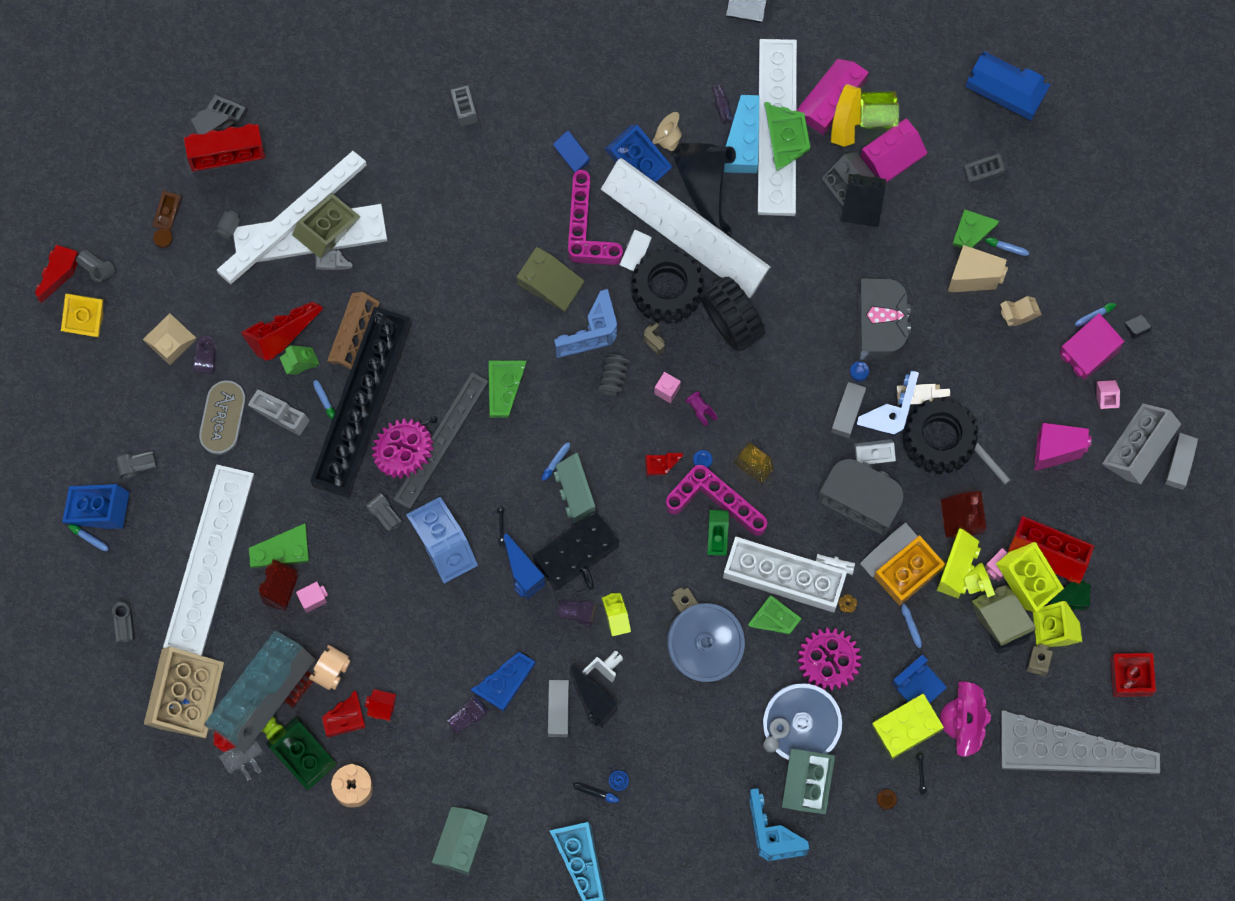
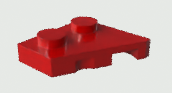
M357 691L352 692L347 700L343 703L340 702L335 706L334 710L329 711L322 717L327 738L365 728Z

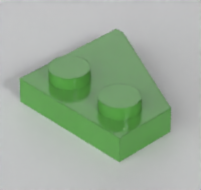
M964 210L952 245L963 248V245L974 248L993 228L997 227L999 221Z
M770 595L748 626L791 634L802 618Z

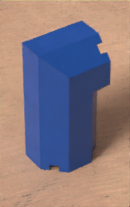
M984 51L972 70V78H968L966 87L1032 121L1049 90L1050 84L1043 82L1045 78L1042 75L1026 68L1024 71H1020L1021 68H1016Z

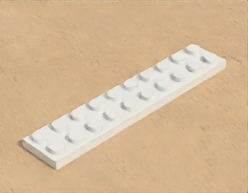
M759 40L758 215L795 216L796 160L779 171L775 170L764 104L769 102L773 106L780 108L783 106L791 111H796L797 40Z
M618 159L601 190L718 276L734 279L740 288L744 290L747 297L751 298L769 271L770 266L624 159Z
M216 465L163 648L173 647L203 656L254 479V473Z

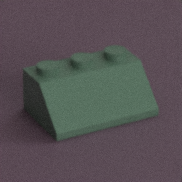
M578 453L573 454L556 465V472L553 473L556 483L560 482L562 487L559 490L562 501L566 500L568 507H565L568 519L572 518L573 523H576L595 512V504Z
M791 748L782 808L826 814L835 755Z
M451 807L432 864L470 876L489 821L488 816L469 809Z

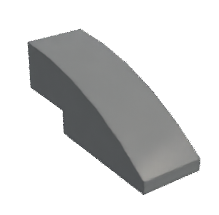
M848 382L831 433L850 438L866 387Z
M261 390L256 391L248 404L250 408L299 436L310 422L304 413Z
M1179 433L1165 481L1166 485L1184 490L1190 474L1198 438Z
M905 522L875 548L860 565L871 578H874L878 569L918 536Z
M549 680L548 737H568L569 680Z

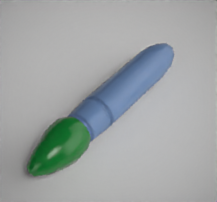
M996 238L985 239V242L992 247H998L1022 256L1029 255V251L1024 248L998 241Z
M1108 303L1104 305L1103 308L1077 320L1075 326L1079 327L1087 324L1099 313L1104 315L1111 312L1116 307V304Z
M314 380V388L326 409V414L333 420L335 410L332 408L320 382Z
M75 524L68 525L75 535L80 536L102 551H108V546Z

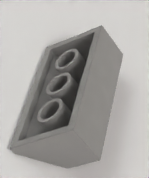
M1142 404L1102 464L1125 480L1141 484L1181 423L1171 410Z

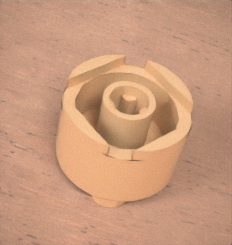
M328 645V652L324 650L313 669L315 670V676L311 674L309 679L330 691L331 688L334 690L337 688L341 679L339 675L341 671L343 673L346 672L350 665L348 655Z
M348 764L340 768L333 776L332 790L338 802L343 806L360 807L371 798L373 784L368 772L364 768ZM350 783H351V784H354V783H355L356 788H355V789H353V788H350V789H349V786H348V785H349Z

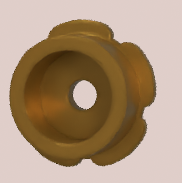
M849 594L840 597L838 600L839 609L844 613L854 612L857 606L856 598Z

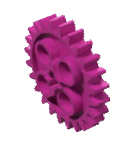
M403 419L401 424L396 420L394 426L389 423L388 430L383 427L384 433L377 434L380 439L374 440L377 446L372 447V450L375 452L372 454L375 459L374 463L380 471H383L386 476L390 474L392 478H395L398 475L402 479L403 474H406L409 478L410 472L416 475L417 468L423 470L422 464H428L426 457H432L429 451L434 450L432 445H430L434 442L426 427L422 426L420 422L415 423L413 419L409 423L406 419Z
M827 628L825 633L819 629L818 636L812 632V640L807 637L805 638L807 645L801 644V648L804 651H799L798 655L803 658L798 659V663L803 664L799 671H805L803 678L809 676V684L814 681L815 685H822L824 690L826 686H829L830 692H832L834 686L840 690L841 684L845 687L848 686L847 680L854 681L852 675H858L859 673L854 668L861 667V664L856 662L861 660V656L856 655L859 653L860 648H853L856 645V641L849 642L850 635L845 638L843 637L844 631L839 635L836 628L833 633H830L829 628ZM830 642L835 643L837 649L829 650L827 644ZM820 645L824 648L825 653L819 648ZM818 653L821 659L815 661L811 658V654ZM827 656L828 658L833 657L832 663L830 661L826 662ZM846 659L848 665L842 667L839 665L838 660ZM834 667L840 672V674L836 673ZM829 669L832 675L825 677L822 674V670Z

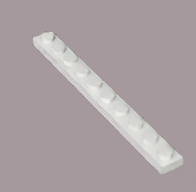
M352 151L217 269L218 274L229 284H232L294 230L297 221L330 194H335L367 166L366 161Z

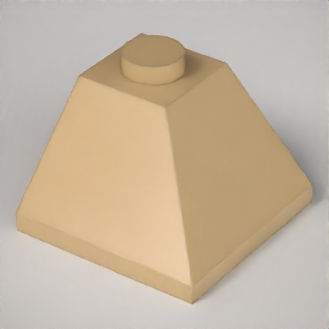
M168 314L143 341L171 365L197 338L171 314Z

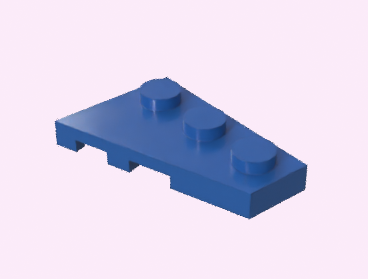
M518 652L501 665V668L492 675L487 676L478 686L473 687L471 692L504 712L536 665V662Z

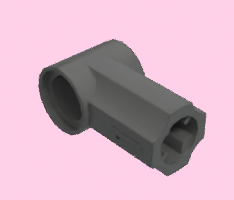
M86 249L77 256L76 262L90 273V277L94 282H101L114 276L115 268L111 262H102Z
M152 451L134 456L127 454L116 458L119 477L122 479L133 477L139 472L156 469V462Z
M381 493L365 504L374 518L377 517L389 533L396 530L402 524V521L390 508L389 502Z
M123 602L116 603L112 608L116 642L134 641L131 610ZM121 608L127 610L126 615L123 617L117 616V611Z

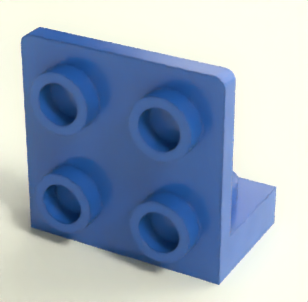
M924 655L920 656L892 682L894 688L907 702L924 694L930 704L947 688L926 665L928 660Z

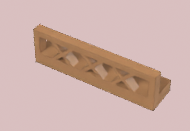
M364 292L352 293L327 362L341 364L351 370L374 306H379L380 302ZM366 301L373 304L369 312H366ZM364 318L365 326L360 330L359 320ZM357 335L359 343L354 347L352 339L353 336ZM351 352L353 357L351 364L345 361L346 355Z

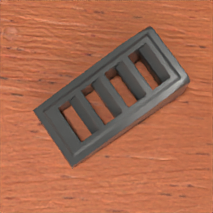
M469 86L452 89L451 94L460 126L477 123L478 119ZM467 94V96L456 98L457 96Z
M214 95L206 109L227 115L226 112L231 108L229 116H232L237 111L235 118H237L238 122L234 124L236 127L240 126L247 114L245 107L217 95ZM216 102H219L220 104L218 105L217 109L214 110V105L216 104ZM225 105L224 110L219 112L222 106Z
M1000 153L964 165L970 183L1006 174ZM994 162H997L999 169L995 170ZM987 164H990L992 171L988 172ZM979 166L983 167L984 174L980 173ZM971 168H975L977 176H973Z

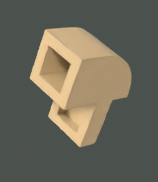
M1026 296L1015 303L1005 301L1000 304L1002 316L1007 321L1008 326H1017L1042 315L1037 301L1033 297Z

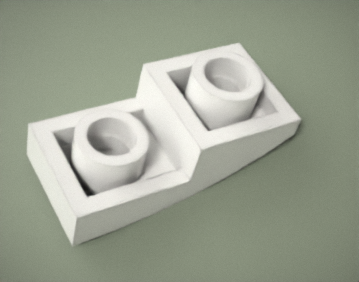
M634 229L619 265L634 271L636 264H640V259L645 255L652 237Z

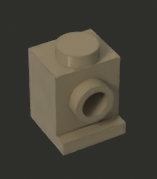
M681 587L674 591V596L671 597V602L678 613H681L690 606L699 604L689 588L684 590ZM687 598L689 601L688 603H682L681 599Z
M1038 644L1037 647L1034 646L1026 671L1045 677L1049 670L1053 651H1050L1046 645ZM1038 655L1043 656L1044 660L1040 661Z

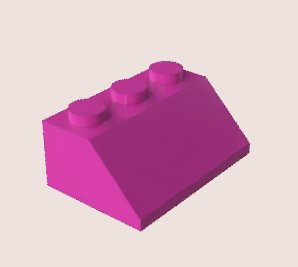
M906 118L865 146L860 157L876 177L886 179L887 183L926 156L927 151L918 131Z

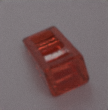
M306 671L304 676L309 679L311 673ZM301 678L299 682L304 686L301 688L296 685L294 688L299 690V692L291 691L290 694L294 696L293 700L287 697L283 703L294 709L314 681L309 679L306 682Z

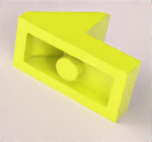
M983 563L978 564L965 576L964 581L969 594L985 591L987 597L995 595Z

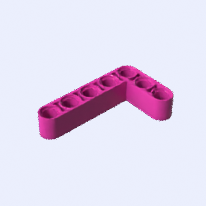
M578 170L573 176L568 243L569 259L575 263L617 265L623 257V249L620 244L586 241L590 175L585 170ZM585 179L586 182L580 184L577 182V180ZM578 196L585 198L583 201L576 200ZM576 214H582L584 217L581 219H577L574 216ZM576 231H580L583 233L581 236L578 237L573 235V233ZM574 249H579L582 251L579 254L572 253ZM598 250L600 254L592 255L591 252ZM616 251L619 255L611 256L610 252Z
M703 465L695 466L666 498V510L670 514L675 515L679 514L701 490L724 511H729V515L753 535L760 536L766 531L767 519ZM700 472L703 473L705 477L703 479H697L695 477V474ZM711 485H717L719 487V490L714 492L711 491L709 487ZM688 486L692 489V492L685 493L682 491V488ZM726 497L733 498L734 502L731 504L725 503L724 499ZM673 500H676L680 503V505L678 507H672L669 503ZM741 509H745L749 514L741 516L738 512ZM761 522L763 527L760 529L755 528L753 523Z

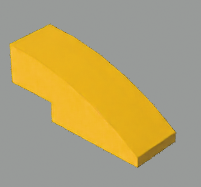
M849 84L844 86L833 119L831 143L843 147L855 143V126L860 124L861 88Z

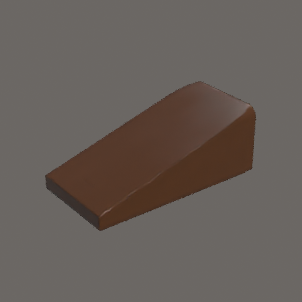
M163 190L152 226L171 231L183 196Z

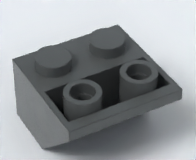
M857 152L844 154L822 177V180L842 206H844L849 174L875 177Z

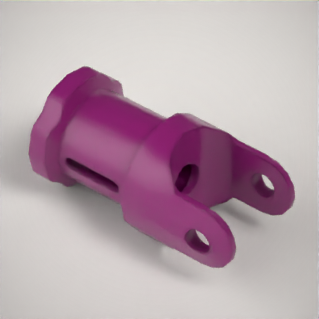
M697 391L686 399V403L690 404L695 410V415L700 422L707 426L708 422L703 415L708 414L715 421L717 420V415L710 405L703 401L700 397L701 393Z

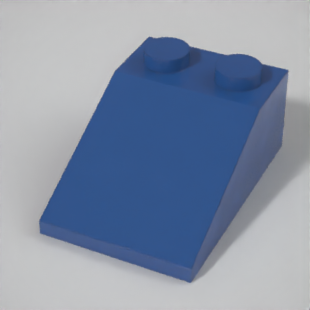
M637 124L630 125L604 149L615 163L618 159L622 158L655 183L672 168L671 164Z
M117 484L69 486L62 523L102 529H123L129 491Z
M506 533L504 535V544L514 581V590L521 598L524 596L528 600L545 586V578Z

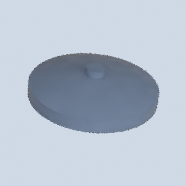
M704 603L686 608L673 620L668 631L667 650L673 665L681 674L695 681L712 682L728 676L738 666L744 653L745 638L739 621L730 611L719 605Z
M809 683L791 684L779 690L768 702L763 717V728L766 738L772 736L770 725L775 719L783 718L789 722L790 732L786 737L779 738V748L776 751L788 760L791 748L828 754L838 742L842 730V716L835 699L823 688ZM779 724L777 726V730L782 732L784 730V726L782 724Z

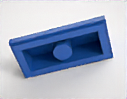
M569 131L565 132L553 144L574 173L590 163L589 156Z

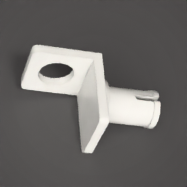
M614 651L604 662L596 657L582 673L587 676L596 668L609 681L613 682L616 673L612 670L623 660V657L621 655L617 657V651Z

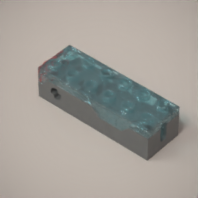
M275 630L204 723V726L214 734L213 745L222 752H228V750L235 748L245 754L315 661V658L299 643Z

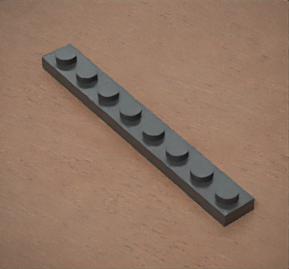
M473 372L470 374L431 438L434 443L430 445H432L434 450L429 451L432 457H426L428 464H422L423 470L417 468L416 475L410 472V477L406 478L395 496L394 502L411 511L489 384L486 379Z

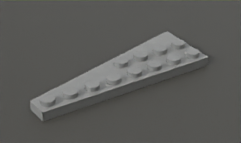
M1001 711V769L1137 774L1160 773V753L1128 746L1121 742L1110 741L1103 737L1092 736L1067 727L1052 725L1041 720L1027 718L1023 715Z

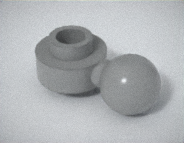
M778 718L771 723L770 732L772 736L766 738L763 743L764 749L767 752L777 751L779 748V738H784L789 734L790 724L787 720ZM779 724H782L784 726V730L782 732L777 730V726Z

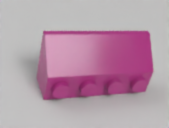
M837 59L796 111L804 113L806 124L824 136L833 125L836 107L844 86L849 84L862 88L867 82L869 72L855 62Z

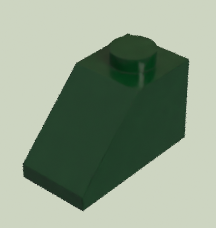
M1081 580L1080 584L1071 582L1048 605L1066 601L1071 610L1087 611L1090 607L1091 583H1085L1084 580Z

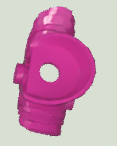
M963 681L959 682L958 698L947 703L941 710L940 722L944 727V732L956 739L957 755L969 756L980 750L985 737V726L990 723L991 714L985 708L986 698L983 694L984 690L974 683ZM967 712L972 716V722L969 724L967 723Z

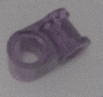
M203 336L197 342L193 366L194 373H214L216 346L211 337ZM206 344H209V347H207V350H204L203 347H205Z

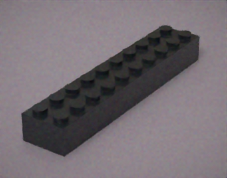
M374 306L311 477L312 487L349 498L412 325L410 317Z

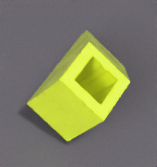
M611 593L602 597L611 635L616 636L631 632L627 610L621 593Z

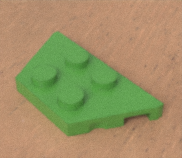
M765 102L764 106L775 170L779 171L810 151L805 114L799 111H791L783 106L781 108L776 107L769 102Z

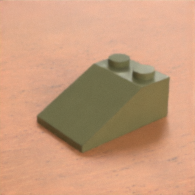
M332 193L297 221L292 236L321 259L342 239L361 216Z
M538 247L535 248L516 277L517 285L563 312H566L585 283L582 278L555 257Z
M1007 585L996 588L994 590L995 595L987 597L985 594L972 600L978 621L1001 646L1036 630L1035 625L1018 598Z

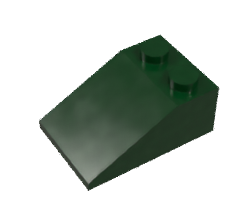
M296 717L266 743L307 791L337 765Z

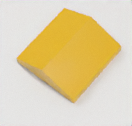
M66 293L61 331L99 337L103 321V299Z

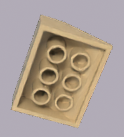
M173 647L162 649L144 725L206 738L224 662ZM185 698L190 702L189 704L183 703V705L179 703L180 701L183 702Z

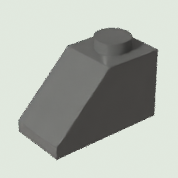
M209 110L199 111L191 119L199 135L206 134L211 130L222 131L238 122L235 117Z

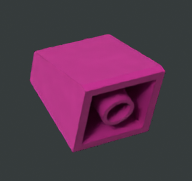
M1099 313L1061 347L1060 356L1064 362H1069L1078 377H1082L1085 380L1116 356L1125 341Z
M1043 423L1037 435L1034 470L1038 471L1082 458L1084 452H1087L1088 447L1091 445V436L1088 435L1089 429Z

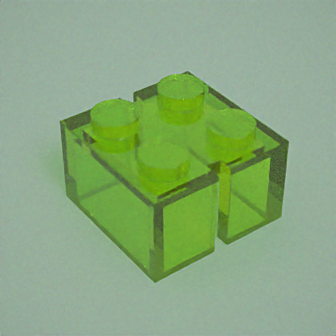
M896 91L861 92V127L872 129L875 126H883L884 128L898 126L899 103Z

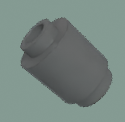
M231 210L224 212L216 226V234L225 239H230L241 221L238 218L239 214Z

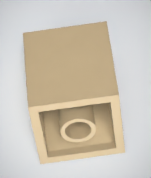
M963 245L948 292L997 289L998 283H1003L1008 267L1005 266L1007 260Z

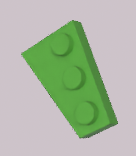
M527 361L488 362L489 418L509 417Z
M302 524L250 547L251 569L308 563L306 524Z

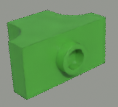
M289 346L285 349L286 353L280 357L286 374L298 375L307 369L320 365L313 348Z

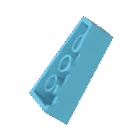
M758 95L740 96L726 146L735 149L736 158L733 163H725L724 172L757 173L760 99Z
M586 822L550 830L582 900L607 901L591 824Z

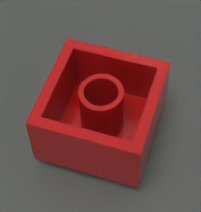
M1153 653L1114 654L1111 657L1113 697H1145L1154 695L1156 684Z

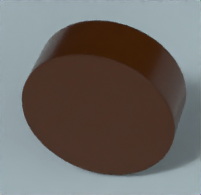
M162 228L154 233L153 240L157 247L167 248L172 244L173 237L169 230Z
M882 790L877 796V805L883 810L892 809L897 802V797L891 790Z

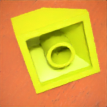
M1066 601L1043 606L1039 611L1033 612L1037 646L1042 644L1048 647H1056L1082 642L1080 622Z

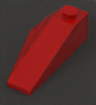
M310 302L292 309L289 315L274 316V321L266 324L263 321L256 323L242 331L241 334L259 358L265 361L274 359L319 314L322 306Z

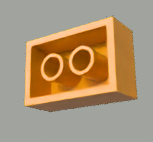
M919 535L878 569L874 578L900 606L944 569L945 563Z

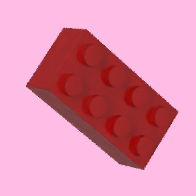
M246 124L244 127L239 128L228 127L222 131L211 130L206 134L199 135L195 133L184 137L187 159L192 172L266 159L258 124Z
M1022 516L1008 553L1035 542L1055 574L1080 584L1088 567L1094 545Z

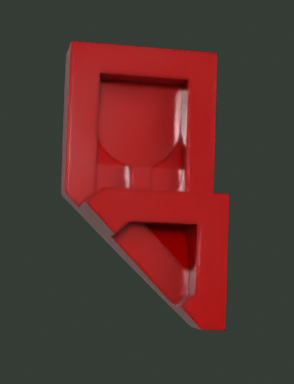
M683 453L646 455V476L666 475L681 459Z

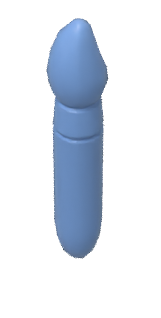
M903 603L901 606L902 614L905 617L915 645L921 648L922 641L913 621L911 611Z

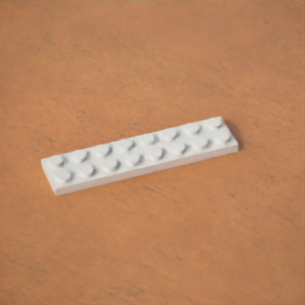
M381 204L352 208L361 217L331 250L386 242L387 236ZM271 222L237 227L234 232L236 252ZM292 230L257 262L311 254L313 252L292 236L294 231Z

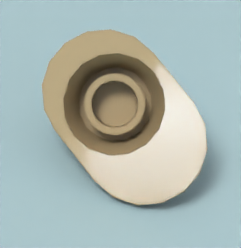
M673 112L662 120L652 141L653 144H658L670 151L675 150L682 136L677 125L679 120L678 112Z

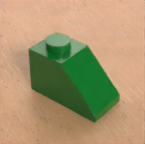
M709 510L707 555L727 556L729 511Z

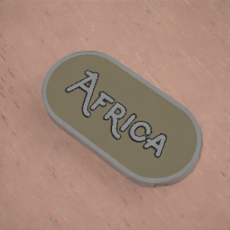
M220 381L211 387L207 395L199 438L202 446L214 455L227 453L238 442L246 396L241 386L233 381Z

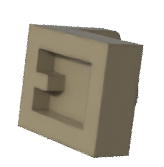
M656 323L653 326L649 325L644 330L643 341L660 356L665 351V342L659 335L655 336L660 327Z

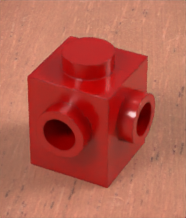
M373 689L371 696H367L365 707L368 708L367 716L390 721L394 712L396 694Z

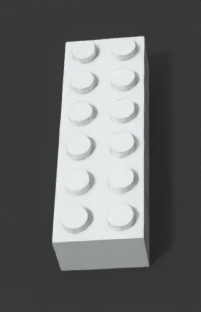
M735 537L723 578L834 613L847 571Z

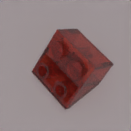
M981 491L960 493L941 500L946 538L956 537L959 528L965 530L970 535L985 533L987 527Z
M273 559L272 563L267 565L265 571L267 577L265 583L262 582L260 584L258 593H260L264 605L286 611L299 575L293 568Z

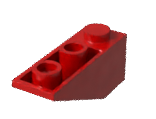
M56 245L54 250H51L48 258L49 264L42 272V282L37 285L35 291L39 302L45 301L74 275L78 265L76 262L79 255L77 251Z

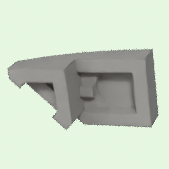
M330 250L321 259L315 255V269L317 270L351 269L352 263L348 262L339 250Z

